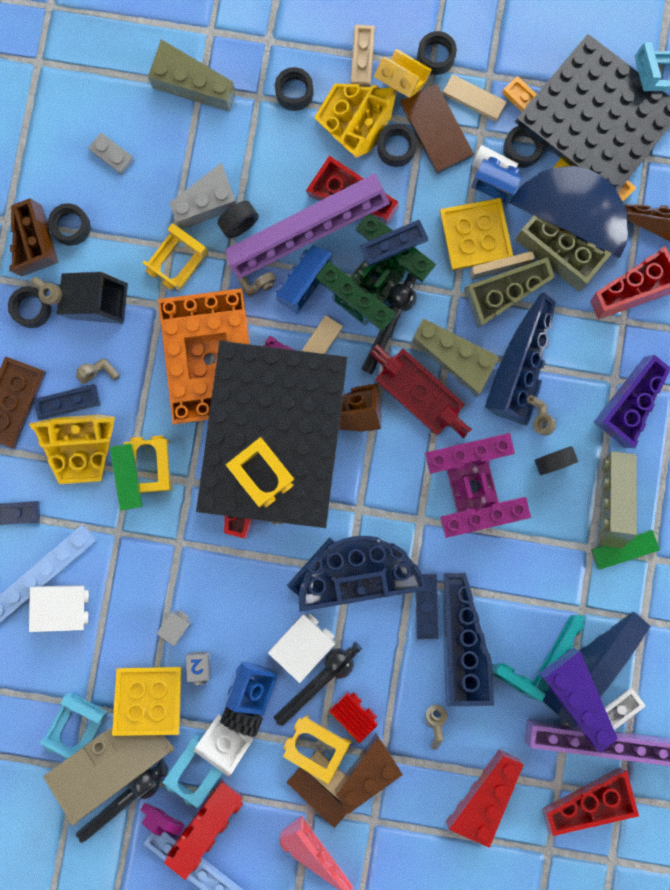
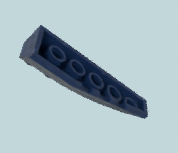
M546 293L539 295L511 339L498 367L484 407L497 416L522 425H528L534 408L532 404L528 403L527 399L530 395L537 397L542 380L538 378L540 368L544 369L545 360H542L544 348H548L547 329H551L556 303Z
M444 573L443 627L446 707L494 706L492 660L490 653H488L485 636L482 633L479 616L473 603V596L466 573Z
M631 612L613 625L610 630L599 635L593 642L579 650L600 697L623 669L650 628V625L635 612ZM551 690L544 691L543 693L546 695L543 702L574 729L577 725Z

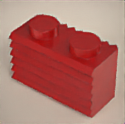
M347 690L329 708V713L360 744L378 726L376 721L377 715L369 707L365 709L360 704L362 699L355 692L351 694Z

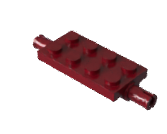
M377 344L369 353L383 366V371L374 380L433 434L438 436L446 426H450L462 439L468 435V432H471L472 428L458 417L459 411L465 404L404 348L395 357H391Z

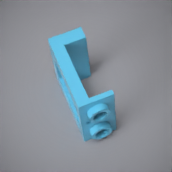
M644 42L634 56L643 91H670V80H660L661 74L658 65H670V51H654L652 42Z
M72 692L63 697L60 703L62 706L46 737L39 743L48 752L64 756V760L94 740L108 711ZM72 711H75L91 721L80 742L76 746L70 747L62 742L61 733Z
M195 734L162 782L169 792L179 794L187 805L195 806L196 808H199L223 773L213 766L195 792H192L178 782L180 775L196 754L193 750L202 738L198 734Z

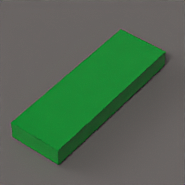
M133 444L110 447L120 511L143 507Z
M648 530L637 534L624 548L599 546L591 549L597 569L601 570L659 551L660 549L653 530Z

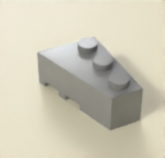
M222 163L170 202L175 220L180 229L221 216L227 209L236 204Z

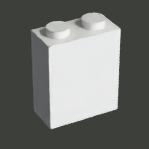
M84 585L31 586L29 632L84 630V625L88 624V611L84 612V603H88L89 590H84Z
M303 613L268 652L299 683L335 645L333 640L335 636L327 628L322 630L317 625L319 621L311 613L308 616Z

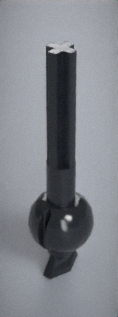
M408 273L403 284H397L389 291L388 302L391 305L390 309L396 313V316L383 332L379 331L369 353L377 344L383 350L385 349L402 312H407L415 306L417 294L413 287L417 278L412 274ZM368 354L361 370L372 375L378 361Z
M355 641L352 647H348L346 650L337 648L330 651L324 662L326 668L273 717L276 723L283 726L334 677L343 679L349 676L354 667L353 658L356 656V653L362 650V647Z
M161 759L156 767L149 768L129 783V788L76 833L79 842L83 843L137 798L149 799L154 796L160 786L159 779L168 774L169 768L166 762Z

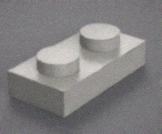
M102 133L88 147L94 155L120 175L134 161L130 154Z

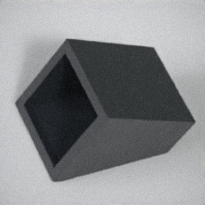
M103 272L62 273L60 282L62 298L57 304V315L74 320L123 324L128 283Z

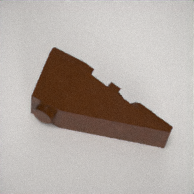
M624 204L628 221L670 241V209L668 205H661L656 209H652L649 205Z
M378 383L353 387L351 392L343 395L339 430L363 432L381 429L382 411Z

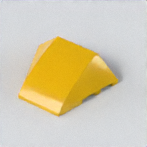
M335 83L314 118L357 158L372 151L379 138V134L391 119L397 90L392 87L379 88L378 85L359 87V84Z
M100 414L69 416L29 423L39 440L40 447L43 448L48 458L47 461L59 484L102 481L115 421L114 416Z

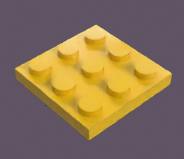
M501 198L440 209L439 213L451 271L471 268L476 265L513 256Z
M116 668L112 736L180 735L182 668Z

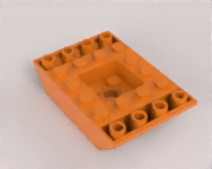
M242 288L158 299L173 425L209 420L219 341L251 345ZM209 354L216 356V361L212 365L205 363V357Z

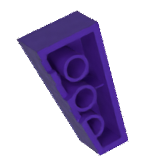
M656 355L644 357L595 419L594 423L624 448H636L639 442L637 441L639 435L646 426V419L654 408V401L657 394L661 392L670 367Z
M571 648L539 673V676L592 747L602 752L618 739L579 650Z

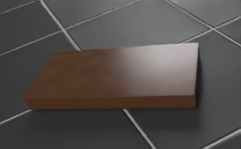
M437 83L414 94L410 98L407 97L400 101V105L436 174L473 157L474 153Z
M6 356L0 368V444L15 449L46 372Z

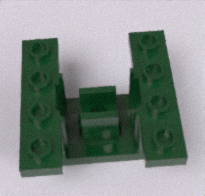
M371 213L366 215L356 227V231L368 241L393 231ZM413 247L368 267L364 260L351 277L328 261L316 276V280L332 292V299L337 305L365 326L369 321L383 332L396 316L394 311L383 304L388 298L391 288L399 284L408 272L423 282L435 268L436 264ZM377 276L379 280L376 283H371L369 278Z

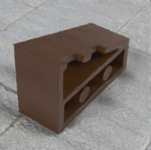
M31 198L11 205V232L13 233L12 245H10L12 265H10L9 271L19 276H25L59 263L42 205Z
M376 733L335 788L336 796L348 814L403 775Z

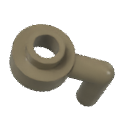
M273 272L260 276L252 285H250L246 276L238 279L248 296L261 289L267 291L275 286L274 282L277 280Z
M37 277L31 279V283L39 290L38 295L43 303L56 305L60 302L62 291L57 285ZM48 290H50V295L46 296Z
M101 359L95 364L81 365L76 371V378L81 384H86L101 369H104L114 381L120 377V374L106 359Z
M530 395L527 399L528 403L537 407L539 415L533 422V428L537 433L548 436L555 430L556 421L547 414L546 403Z
M432 705L427 709L424 720L430 728H433L434 739L431 742V748L437 750L443 741L442 727L447 720V713L443 707ZM433 713H438L440 718L434 717Z

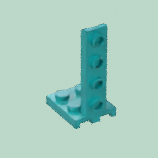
M582 615L569 616L533 681L524 675H515V669L499 662L498 664L492 663V675L529 699L532 698L542 702L546 695L543 692L549 688L539 676V673L573 647L574 642L572 641L575 635L582 631L585 617Z

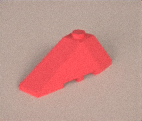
M300 816L281 831L279 842L286 853L289 851L296 860L338 890H354L353 885L303 816Z

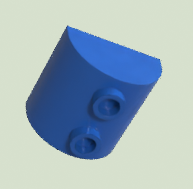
M489 157L488 160L483 159L471 188L494 199L501 198V201L508 205L522 177L518 175L519 169L514 166H508L507 169L499 166L500 160L494 157Z
M241 662L236 670L233 686L228 691L229 697L226 706L234 712L264 715L278 673L254 663Z

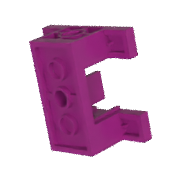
M510 433L424 453L429 474L446 470L457 513L440 516L445 538L531 518L526 497L504 502L498 501L489 466L490 460L515 454ZM470 481H475L478 484V490L474 493L471 491Z

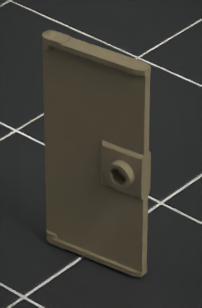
M112 726L44 775L43 778L66 814L69 824L74 826L78 821L169 753H172L175 750L174 745L169 742L165 735L112 736Z

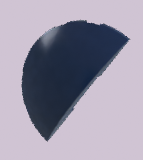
M576 166L555 167L545 170L529 181H526L509 202V204L550 222L584 241L596 245V247L604 251L611 252L612 255L618 258L621 257L628 236V217L624 202L621 200L615 187L594 171Z
M353 536L329 545L310 563L300 585L299 612L427 590L419 567L413 563L407 556V553L394 543L390 544L378 537Z

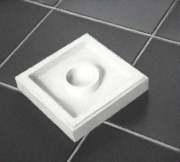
M218 714L193 751L224 774L230 776L253 739L223 726L220 723L222 716Z

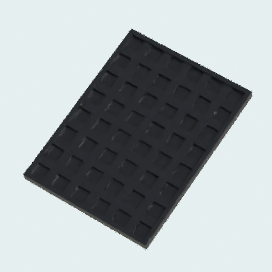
M219 341L196 512L326 528L348 357ZM260 437L294 478V481L291 482L294 486L284 494L281 491L274 496L276 500L268 507L264 505L258 507L226 466L228 462ZM260 453L241 466L261 491L268 493L277 488L279 483L278 477Z

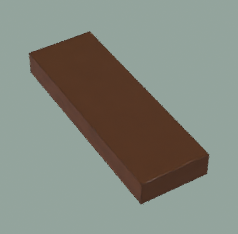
M301 767L287 780L286 783L334 828L347 814L340 800Z

